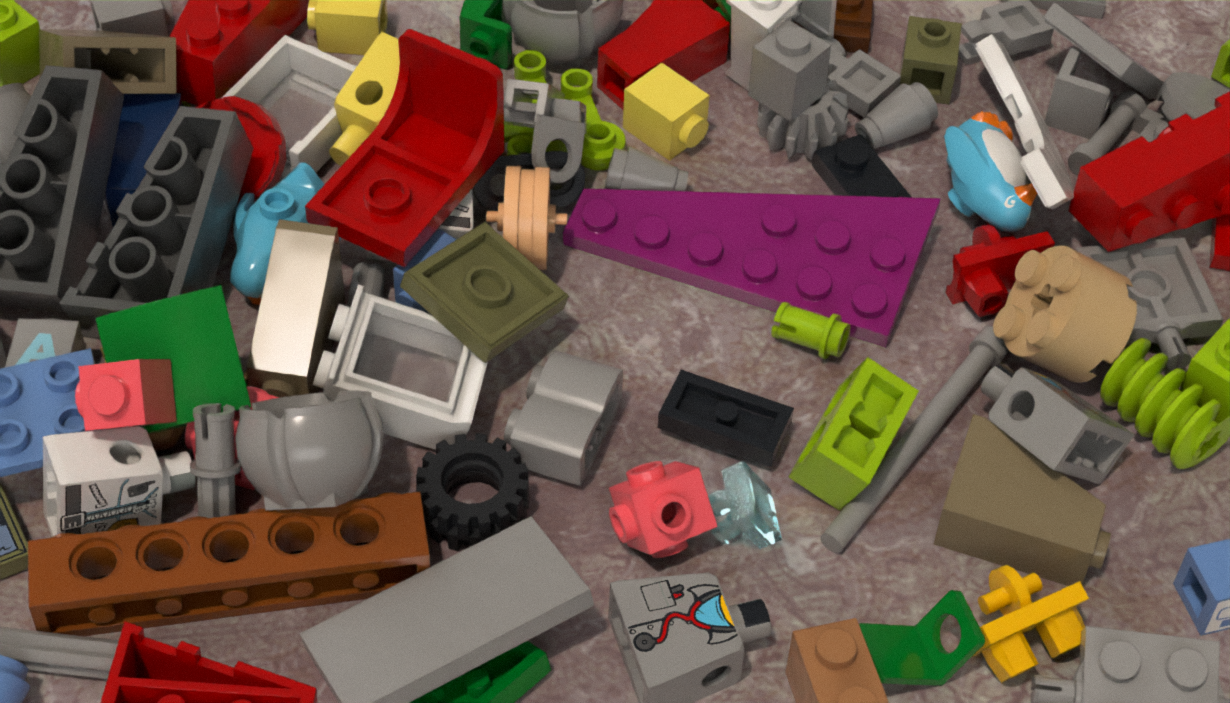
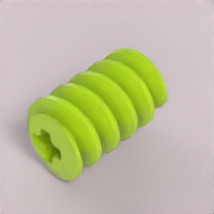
M1140 338L1127 347L1115 360L1103 380L1100 397L1107 406H1118L1117 412L1124 421H1135L1134 427L1139 435L1146 438L1153 437L1152 444L1158 452L1165 454L1171 452L1170 460L1176 468L1184 470L1193 467L1214 454L1229 439L1230 416L1220 423L1215 421L1222 407V403L1218 399H1212L1202 407L1197 405L1204 392V387L1199 383L1193 384L1183 392L1180 391L1179 388L1186 377V372L1182 368H1176L1163 376L1162 372L1169 361L1168 356L1165 353H1158L1146 361L1144 358L1150 350L1151 341L1147 338Z

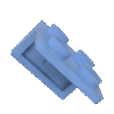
M91 348L0 369V477L42 468L43 436L85 432L84 418L79 414L76 406L75 390L80 381L78 366L95 364Z

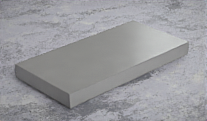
M530 516L299 634L307 653L338 703H409L594 606L589 587Z

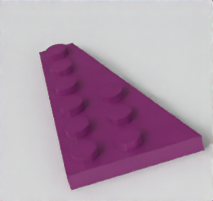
M584 188L563 231V243L565 246L772 312H777L782 302H788L792 306L829 318L832 314L836 313L841 315L842 322L850 324L849 336L886 348L939 211L941 198Z

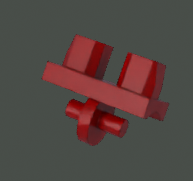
M990 224L979 226L973 232L972 245L960 248L959 254L953 256V280L950 285H947L945 293L952 305L967 301L979 317L998 313L1006 304L1009 295L1007 290H1011L1016 281V266L1023 255L1030 250L1042 253L1054 247L1055 242L1048 231L1017 239L1014 235L1001 238L994 226Z

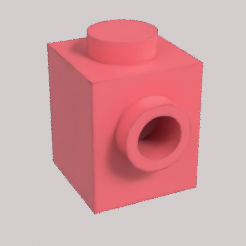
M135 359L78 366L80 381L76 386L75 401L79 414L84 418L85 431L177 422L171 359Z

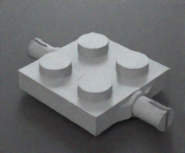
M1185 237L1158 240L1151 238L1143 243L1132 244L1110 252L1102 245L1076 248V251L1130 279L1133 287L1127 286L1128 297L1137 301V315L1132 333L1126 345H1130L1140 338H1147L1151 343L1158 344L1161 352L1168 356L1169 361L1166 365L1168 369L1174 370L1176 365L1177 368H1184L1190 364L1192 357L1187 351L1183 339L1213 336L1221 328L1223 317Z
M1085 626L1081 631L1080 663L1072 680L1033 675L1031 690L1033 691L1030 694L1031 703H1230V699L1224 698V692L1219 681L1220 641Z

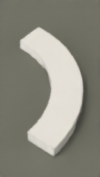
M991 34L976 43L977 47L975 49L1015 120V127L1023 147L1028 153L1021 157L1022 161L1020 163L1044 206L1049 209H1055L1074 198L1069 174L1053 137L1003 43Z

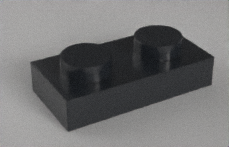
M861 134L814 151L812 167L834 195L911 197Z
M680 370L659 411L657 428L772 467L792 423L794 408Z

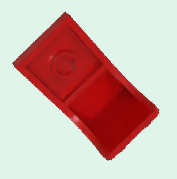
M407 29L398 39L400 60L398 80L393 97L383 118L366 140L305 205L308 223L338 227L340 238L404 268L505 150L502 71L486 59L478 58L443 43L437 38L429 37L413 29Z

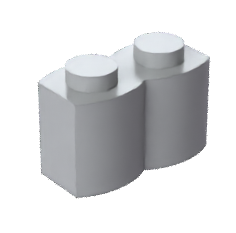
M556 350L549 356L544 366L536 365L527 386L526 396L528 400L522 410L513 409L504 432V441H506V444L511 445V449L515 448L521 454V463H526L527 470L581 486L594 463L601 441L609 431L622 399L623 370Z

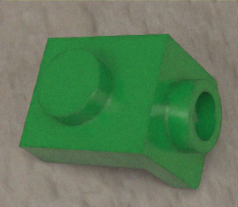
M465 0L459 16L460 50L478 58L486 59L498 68L507 69L512 62V27L506 23L503 13V0Z

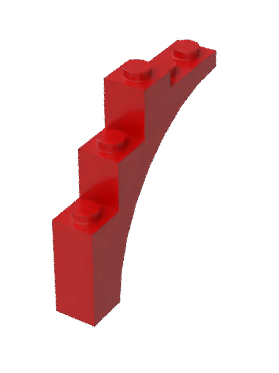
M653 0L651 5L628 29L598 48L597 88L624 110V89L660 63L665 64L688 81L693 82L726 63L730 23L725 20L721 13L714 10L719 6L716 0Z

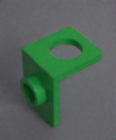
M950 590L915 626L859 624L882 684L943 686L985 644V637L963 593L958 590ZM949 615H953L957 619L961 629L959 645L951 653L943 648L940 640L941 625Z

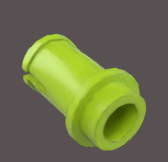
M782 302L773 320L780 323V325L772 326L771 335L776 339L781 338L819 351V357L822 359H828L830 355L839 358L846 348L851 327L850 324L842 322V317L839 314L834 313L829 318L792 306L788 302Z

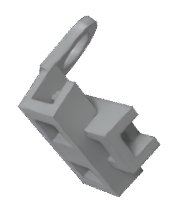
M507 79L504 92V125L534 128L531 150L534 169L535 167H548L545 160L546 148L554 139L561 140L567 148L568 159L563 169L558 172L550 169V183H561L571 179L579 169L584 134H587L586 105L580 101L564 99L565 94L549 83ZM532 99L537 100V103H532Z

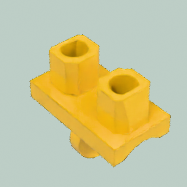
M1009 565L998 567L990 572V592L980 596L978 604L986 615L1000 610L1004 616L980 627L985 637V644L973 656L982 653L987 664L1001 683L1039 664L1023 634L1034 628L1037 629L1052 659L1080 646L1081 631L1085 628V625L1076 607L1089 599L1080 581L1032 603L1031 595L1041 591L1043 588L1041 579L1036 573L1021 577Z

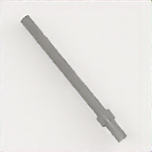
M985 326L969 345L970 354L882 460L870 484L843 508L821 535V541L827 549L835 553H840L987 369L1000 364L1009 353L1004 340L995 336L993 326Z

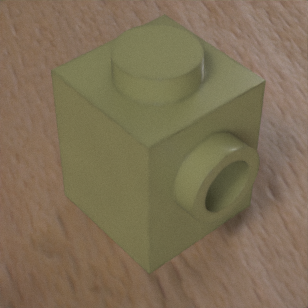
M909 16L901 59L900 84L911 85L914 82H919L929 90L936 103L949 105L958 63L962 23Z

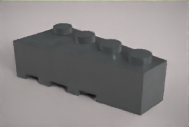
M46 65L14 132L18 137L6 163H0L1 307L65 313L59 304L70 286L77 288L89 268L85 261L96 243L124 101V95L102 70Z
M179 107L143 166L147 173L132 195L127 193L117 208L116 213L119 219L104 243L97 241L85 261L89 268L77 288L70 286L59 303L71 321H79L83 337L100 338L95 320L97 317L164 298L213 287L254 149L235 111Z

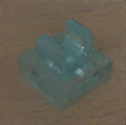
M744 461L721 470L725 490L715 491L708 498L716 517L727 512L729 514L723 521L717 523L718 527L710 530L711 533L723 544L733 543L745 534L759 549L781 541L782 537L771 489Z

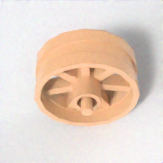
M507 166L504 203H498V211H487L486 222H496L497 230L503 231V238L539 270H547L549 233H555L556 225H567V213H556V204H550V167L522 169L521 166Z

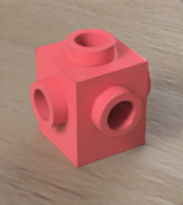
M661 461L649 462L627 471V481L609 487L614 507L609 509V517L617 537L622 543H627L628 547L649 555L652 554L653 558H663L677 554L688 547L687 539L718 527L699 467L677 461L664 466Z

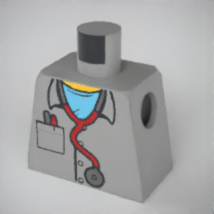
M1000 363L988 372L982 382L981 392L995 402L989 411L988 419L1054 471L1101 485L1135 435L1059 382L1027 368L1021 367L1015 372L1007 365Z
M709 572L610 582L608 619L638 703H693L734 685L741 679L745 652L743 643L771 636L770 617L763 600L759 598L728 606L718 578Z

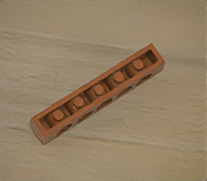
M387 492L372 498L350 500L337 507L265 511V508H260L245 514L213 518L197 516L187 518L181 522L149 526L126 525L117 530L85 534L61 533L51 538L29 540V610L36 631L91 636L121 632L124 621L141 626L144 629L368 599L430 568V555L420 492L404 494ZM361 542H367V543H369V544L361 545V546H356V545H354V544L361 543ZM299 550L304 551V552L298 553V554H289V553L294 552V551H299ZM230 559H239L234 562H225ZM167 567H174V568H172V569H170V570L159 571V570L164 569V568H167ZM108 575L104 578L93 580L99 576Z

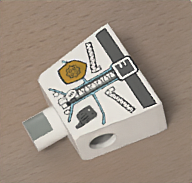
M139 426L43 436V513L51 536L53 537L61 533L85 534L117 530L126 525L149 526L161 524L162 495L195 487V476L190 473V463L192 460L189 453L184 451L157 457L147 430Z

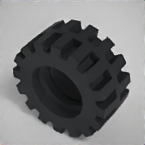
M476 433L475 440H467L466 434L455 435V443L451 445L444 439L436 444V455L428 451L422 458V467H418L416 492L421 494L426 530L430 529L431 538L439 544L446 538L448 539V549L459 552L462 545H469L471 547L526 519L527 509L529 508V481L526 463H521V454L515 448L507 451L506 441L498 437L493 443L487 442V434ZM466 482H481L490 485L498 491L489 500L470 504L456 501L447 494L455 486Z

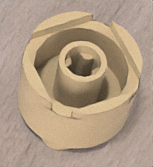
M1054 246L1042 253L1030 250L1024 254L1016 266V281L1009 293L1006 304L994 320L993 332L995 336L1004 340L1007 349L1014 355L1068 381L1082 383L1093 379L1097 375L1089 371L1095 368L1102 360L1112 364L1121 354L1132 333L1137 315V301L1128 297L1127 286L1133 287L1130 279L1067 246Z

